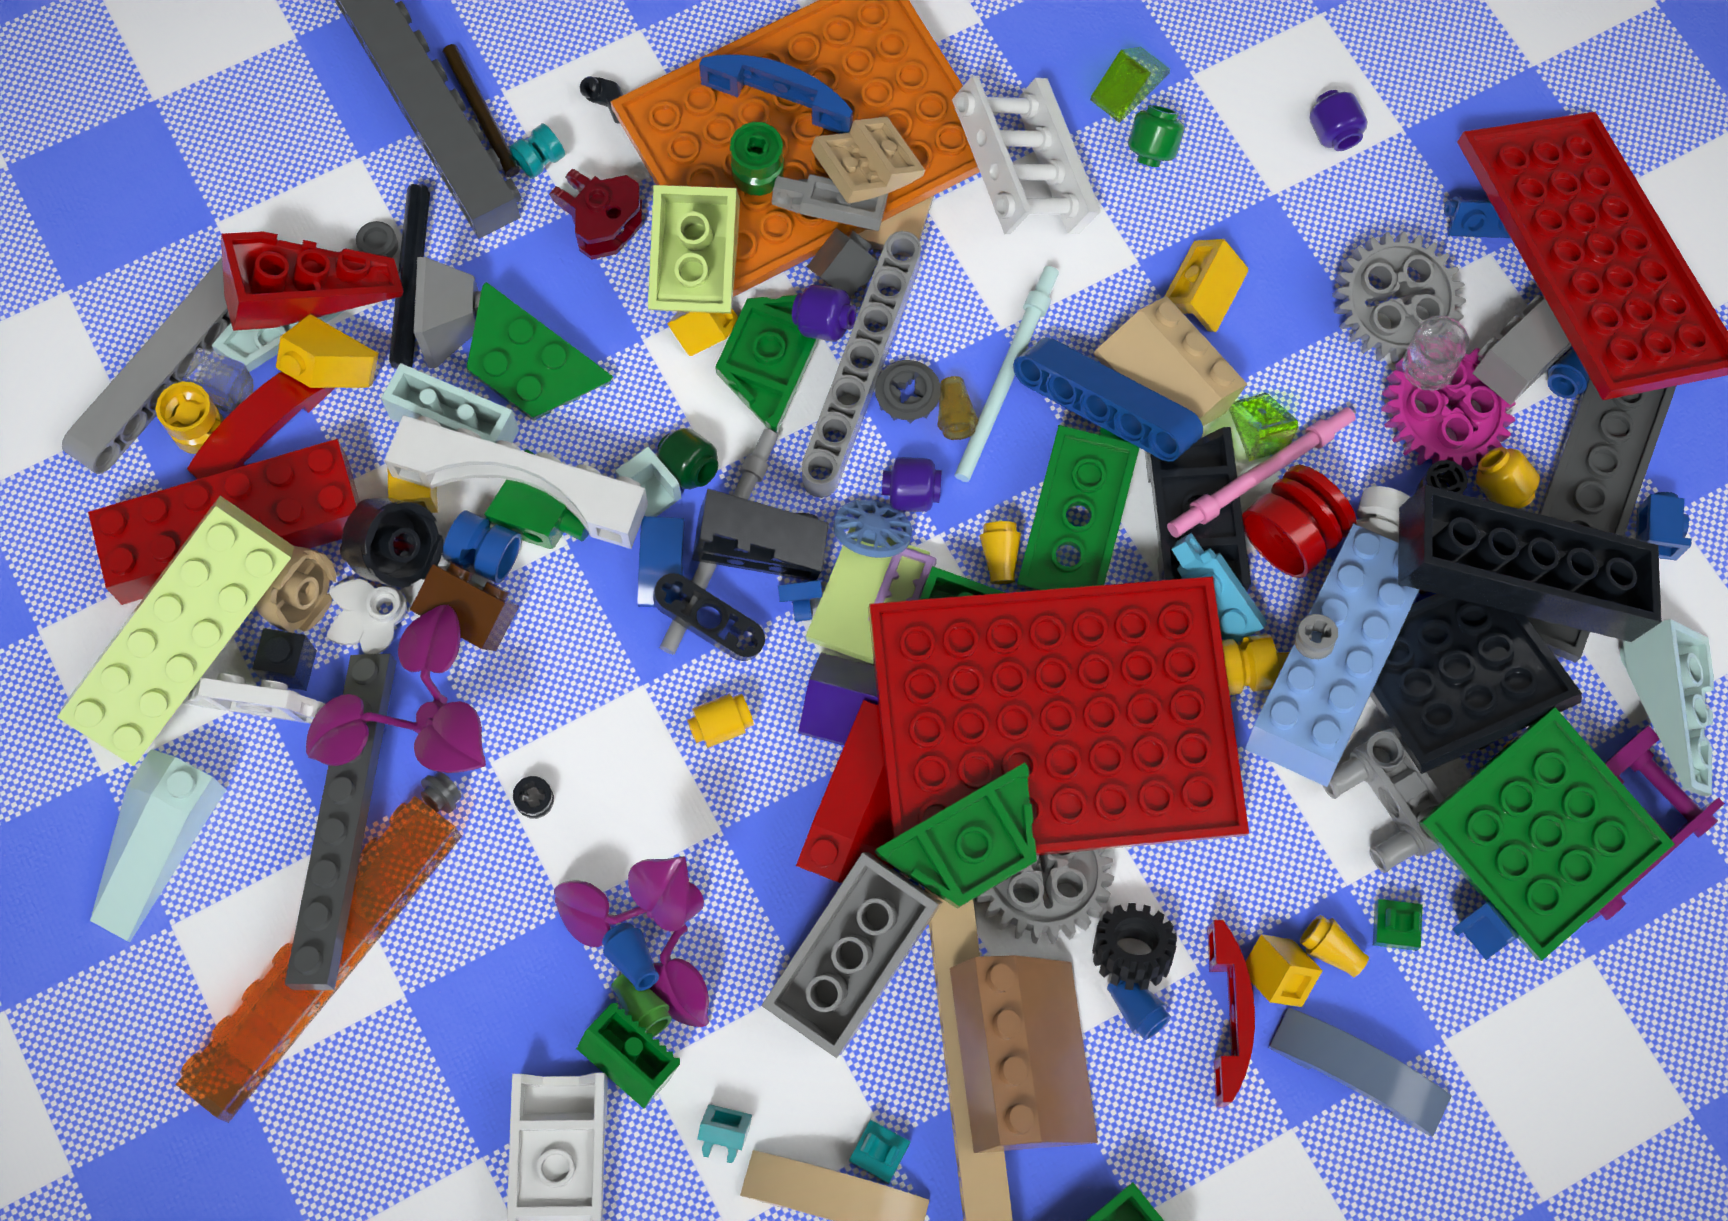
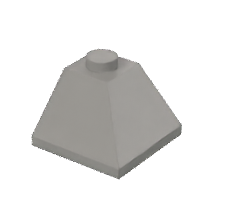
M417 257L414 334L428 368H437L473 336L481 291L478 290L473 275L427 257Z

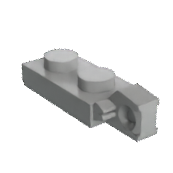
M809 174L808 179L793 180L777 176L772 193V205L807 216L879 231L888 193L860 202L847 203L829 178Z

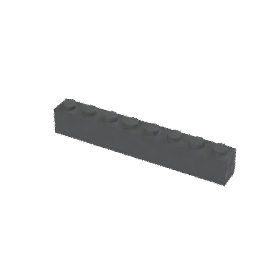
M335 0L336 5L477 238L480 239L520 219L517 202L522 199L517 187L511 178L505 181L499 171L503 170V167L495 151L492 148L485 150L481 143L484 140V136L474 118L466 119L463 114L466 107L460 94L455 88L450 91L444 82L448 81L442 65L438 59L431 61L428 57L427 52L430 49L421 31H412L409 26L412 23V19L402 1L395 3L394 0Z

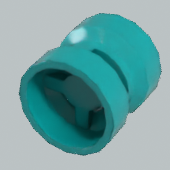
M544 123L534 128L531 136L526 140L519 139L510 145V151L514 159L526 175L532 179L544 171L545 165L550 162L557 163L566 155L559 139Z

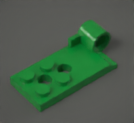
M1058 425L1016 587L1036 591L1105 585L1139 447L1102 427L1098 435ZM1073 506H1083L1090 513V521L1084 526H1074L1068 521L1066 512ZM1065 545L1075 547L1079 551L1080 561L1070 567L1060 564L1056 558V552L1060 547Z

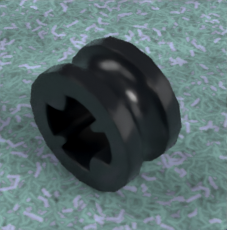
M528 776L516 784L513 790V801L517 810L523 816L529 819H539L551 811L554 805V794L550 785L543 778ZM537 788L539 794H545L544 800L538 799L539 806L530 807L528 801H522L523 795L529 796L528 789Z

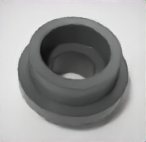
M437 772L434 776L427 775L421 780V785L424 789L421 792V797L433 811L439 812L442 810L446 813H451L456 809V802L461 799V793L447 775Z

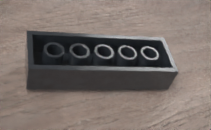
M1428 485L1420 488L1399 507L1398 584L1628 642L1634 641L1662 622L1659 548L1656 544Z

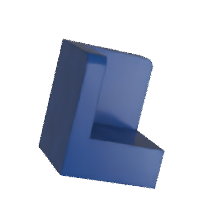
M1490 901L1483 904L1452 928L1457 936L1464 933L1485 960L1519 937L1518 933Z

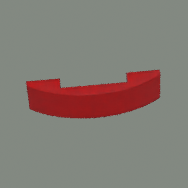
M281 371L249 395L220 423L198 450L187 470L196 479H201L245 466L244 462L301 409L309 413L335 388H310Z
M1213 920L1207 928L1209 972H1227L1231 1056H1220L1213 1062L1216 1108H1225L1233 1102L1239 1092L1250 1063L1255 1032V1006L1250 975L1241 949L1224 920Z

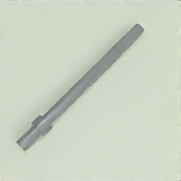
M764 429L752 455L746 456L739 470L742 476L732 494L733 496L749 500L756 483L762 482L769 467L767 460L779 437L774 431ZM700 562L691 581L706 590L717 565ZM694 595L690 603L682 599L681 602L687 605L682 613L689 617L693 605L699 599ZM672 620L659 648L666 653L675 655L687 628Z

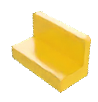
M1225 239L1195 240L1165 296L1183 314H1193L1208 332H1216L1248 273V267Z

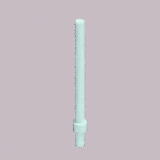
M1052 266L1044 267L1035 290L1029 292L1023 305L1025 310L1023 318L954 474L957 479L963 482L970 481L1015 377L1013 370L1014 360L1026 351L1039 319L1045 317L1051 304L1049 296L1059 275V271Z

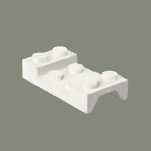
M605 1073L550 1077L512 1074L507 1221L605 1220L603 1217L604 1145L608 1098V1077Z

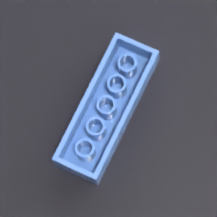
M1356 524L1352 525L1308 616L1312 614L1324 615L1336 624L1338 638L1332 653L1326 658L1319 660L1310 659L1303 656L1297 650L1294 643L1253 726L1245 750L1328 787L1420 590L1398 584V542ZM1312 631L1311 641L1320 643L1322 633Z

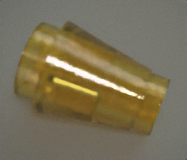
M958 376L947 377L940 383L937 426L947 439H966L974 434L978 417L964 379Z

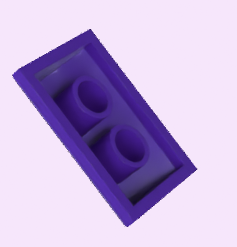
M821 652L809 678L798 734L844 746L863 700L878 705L874 666Z

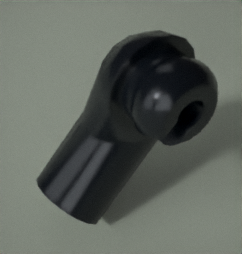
M585 77L579 86L582 96L592 103L608 107L614 122L620 124L612 110L610 101L624 95L621 87L616 82L604 78Z

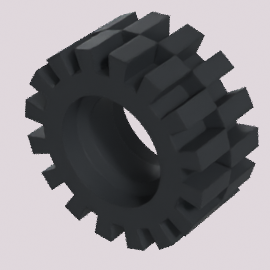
M1128 903L1127 911H1124L1120 904L1114 906L1112 914L1107 911L1103 914L1102 921L1099 920L1092 954H1094L1093 962L1095 966L1100 965L1099 973L1103 978L1112 974L1111 984L1118 986L1120 980L1126 982L1125 989L1133 990L1134 983H1139L1140 990H1146L1149 987L1150 981L1154 986H1157L1161 983L1162 977L1166 978L1168 976L1177 947V934L1172 933L1174 926L1170 920L1163 923L1165 915L1159 910L1153 916L1150 914L1151 906L1144 904L1143 910L1138 911L1136 910V903ZM1127 938L1137 939L1146 943L1151 948V952L1143 955L1131 954L1124 951L1117 942Z

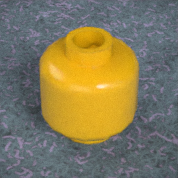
M1499 447L1488 452L1479 461L1475 480L1490 502L1521 509L1530 504L1535 498V491L1539 487L1540 476L1522 451L1514 448L1506 449Z

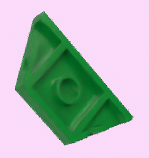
M484 283L466 368L469 374L533 421L551 413L557 407L566 406L579 400L581 396L599 387L604 388L611 384L614 376L489 283Z
M786 295L778 299H770L768 297L747 298L715 366L716 374L769 430L775 433L779 431L819 342V339L803 336L798 326L794 325L792 321V307L797 295Z
M1026 763L1021 764L875 850L877 856L957 909L1037 861L1035 839L1032 833L1033 812L1032 804H1030L1028 766Z

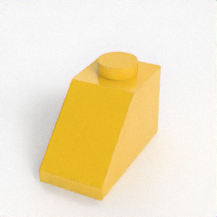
M309 314L280 336L276 368L310 388H369L374 381L379 353Z

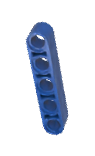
M1042 338L1014 360V373L1024 386L1167 462L1176 460L1202 437L1203 425L1201 420L1191 410L1053 338Z

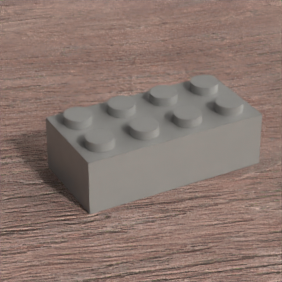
M862 853L761 1006L837 1059L845 1051L943 902L871 853Z

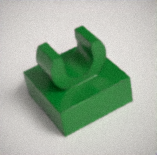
M1385 899L1375 901L1372 946L1413 951L1419 950L1421 948L1423 904Z

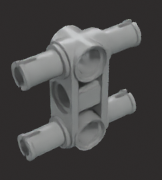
M1391 728L1375 733L1368 741L1352 750L1350 759L1336 767L1328 787L1323 786V788L1333 799L1338 798L1341 794L1363 781L1367 782L1400 830L1399 833L1369 850L1371 859L1381 872L1386 873L1392 867L1413 855L1426 856L1430 852L1439 849L1438 845L1418 822L1445 798L1428 773H1420ZM1380 747L1384 749L1390 756V763L1378 761L1373 754V748Z

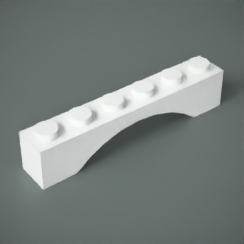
M402 416L384 459L392 477L431 489L449 482L471 478H502L525 483L546 492L563 503L581 521L591 537L632 549L648 506L645 488L641 487L639 482L624 476H619L617 479L601 475L597 469L584 464H579L577 467L561 463L557 457L544 452H538L537 455L521 451L517 445L508 441L498 440L497 443L481 439L477 433L465 428H458L457 431L442 427L437 421L425 416H419L417 419Z

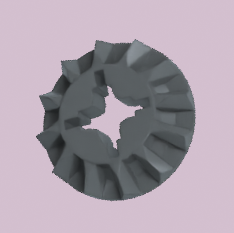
M901 360L890 364L880 373L875 386V396L880 410L888 413L893 421L896 419L907 420L910 424L922 417L927 419L930 412L938 406L941 393L940 382L934 371L927 365L914 360ZM915 380L914 394L919 397L910 396L907 401L901 403V391L898 388L906 389Z

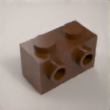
M450 562L448 567L433 564L410 611L422 616L440 605L448 604L457 614L460 625V637L480 649L497 651L519 608V605L507 599L510 592L488 581L483 587L471 580L473 572L456 563Z

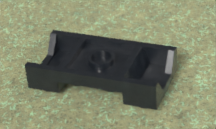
M1222 427L1201 437L1174 461L1167 462L1144 451L1148 483H1151L1159 547V557L1157 560L1159 581L1182 578L1177 570L1181 564L1173 553L1172 548L1178 540L1192 533L1204 551L1211 548L1215 554L1220 553L1242 586L1248 591L1251 579L1240 497L1221 508L1220 514L1207 524L1199 523L1177 538L1173 537L1167 528L1169 522L1190 509V504L1204 494L1212 495L1237 478L1231 427Z

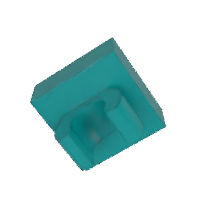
M708 1104L701 1120L697 1140L704 1141L702 1146L703 1157L709 1158L714 1144L725 1146L728 1149L726 1162L732 1164L738 1150L742 1151L750 1130L753 1114Z
M870 1119L849 1159V1163L889 1185L911 1142Z

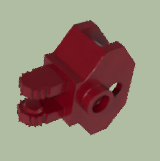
M572 168L565 178L580 193L573 197L565 190L555 186L549 193L552 201L572 216L580 252L591 260L618 254L642 227V199H640L639 183L628 175L604 180L594 176L590 180ZM624 228V231L620 235H618L621 229Z

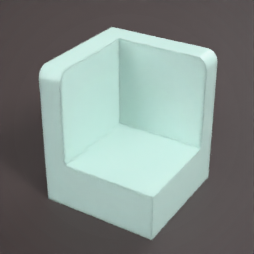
M646 447L615 470L616 478L619 476L631 478L639 482L641 487L645 488L648 506L644 516L657 517L682 498L678 481L649 447Z

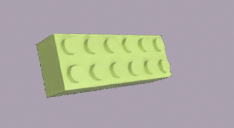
M219 496L66 700L57 718L132 766H135L292 558L294 546Z

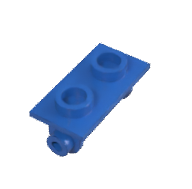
M1455 196L1452 200L1445 202L1444 214L1452 219L1447 232L1448 236L1511 238L1489 200H1463L1462 197Z

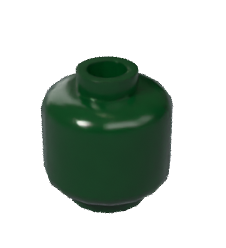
M680 428L665 435L660 440L657 447V457L676 478L681 488L691 490L703 487L715 477L719 466L717 449L700 434L690 428Z

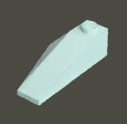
M1671 619L1664 620L1632 642L1623 640V645L1620 648L1621 661L1683 789L1703 797L1712 795L1713 749L1705 737V727L1713 725V711L1707 708L1705 701L1706 692L1714 691V673L1709 638Z
M150 749L126 787L92 911L91 922L129 943L132 941L226 792V789L214 777L177 757Z

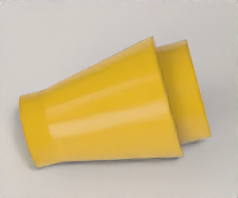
M1011 521L985 523L983 525V534H980L979 537L990 574V584L1014 583L1021 533L1017 532V523Z
M1322 915L1317 916L1308 925L1300 938V944L1306 947V954L1348 973L1353 978L1360 974L1369 961V956L1355 944L1334 918L1326 919Z

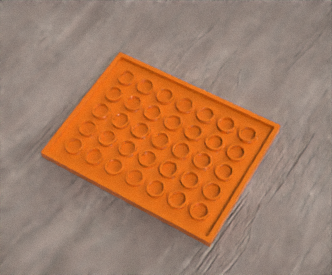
M818 0L703 56L748 55L778 61L802 70L831 88L853 111V121L888 117L921 163L925 172L921 178L888 193L882 222L980 172L952 101L963 85L909 0ZM701 57L610 102L614 114L656 185L737 189L740 197L733 289L734 297L815 256L836 228L848 237L852 231L859 234L867 229L803 215L772 205L773 191L769 194L757 196L749 195L738 188L732 177L730 141L734 132L742 125L750 122H764L777 130L783 142V177L793 180L808 179L809 174L831 179L812 152L811 147L816 136L839 133L813 125L812 108L744 85L739 97H735L702 85L699 67L703 58Z

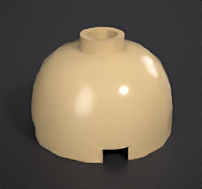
M294 546L292 558L255 605V609L267 622L286 632L295 633L294 631L297 629L302 631L312 629L324 617L332 603V597L327 592L330 580L336 582V571L333 562L321 552Z

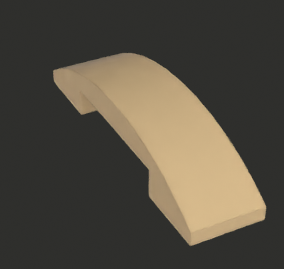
M755 1150L752 1151L740 1193L741 1197L780 1208H788L830 1221H924L930 1201L929 1199L862 1178Z

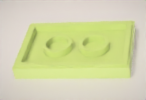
M850 528L848 533L855 532L856 528ZM889 537L886 540L890 546L897 544ZM861 541V544L874 547V544ZM843 545L806 633V641L874 665L868 607L869 604H873L876 600L892 556L885 558L868 557L855 553ZM908 545L907 547L909 549L930 555L929 551L920 549L918 547L912 545ZM902 556L896 570L899 578L893 579L889 588L892 597L886 598L884 603L906 601L907 598H912L916 589L913 580L920 578L925 563Z

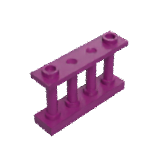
M1649 725L1609 758L1605 765L1622 784L1624 781L1619 775L1628 767L1634 772L1639 770L1685 817L1687 822L1670 836L1653 818L1675 845L1590 918L1587 923L1601 915L1607 921L1627 904L1622 896L1692 833L1699 838L1718 822L1713 814L1725 804L1718 797L1703 808H1700L1652 759L1655 755L1650 748L1660 739Z

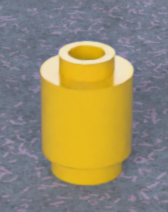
M729 693L692 708L694 717L687 719L695 743L704 741L707 749L746 733V728L754 726L753 718L742 693L733 697Z

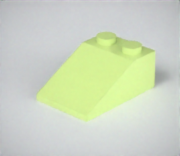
M653 185L648 310L731 314L740 197L736 188Z

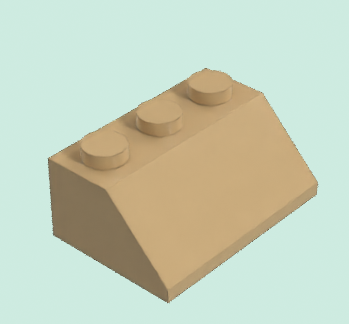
M1167 296L1136 312L1093 353L1101 364L1191 410L1198 416L1203 426L1226 414L1247 386L1244 379Z

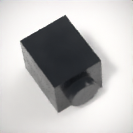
M263 628L252 669L261 680L277 681L287 684L288 688L307 691L317 650L306 635Z

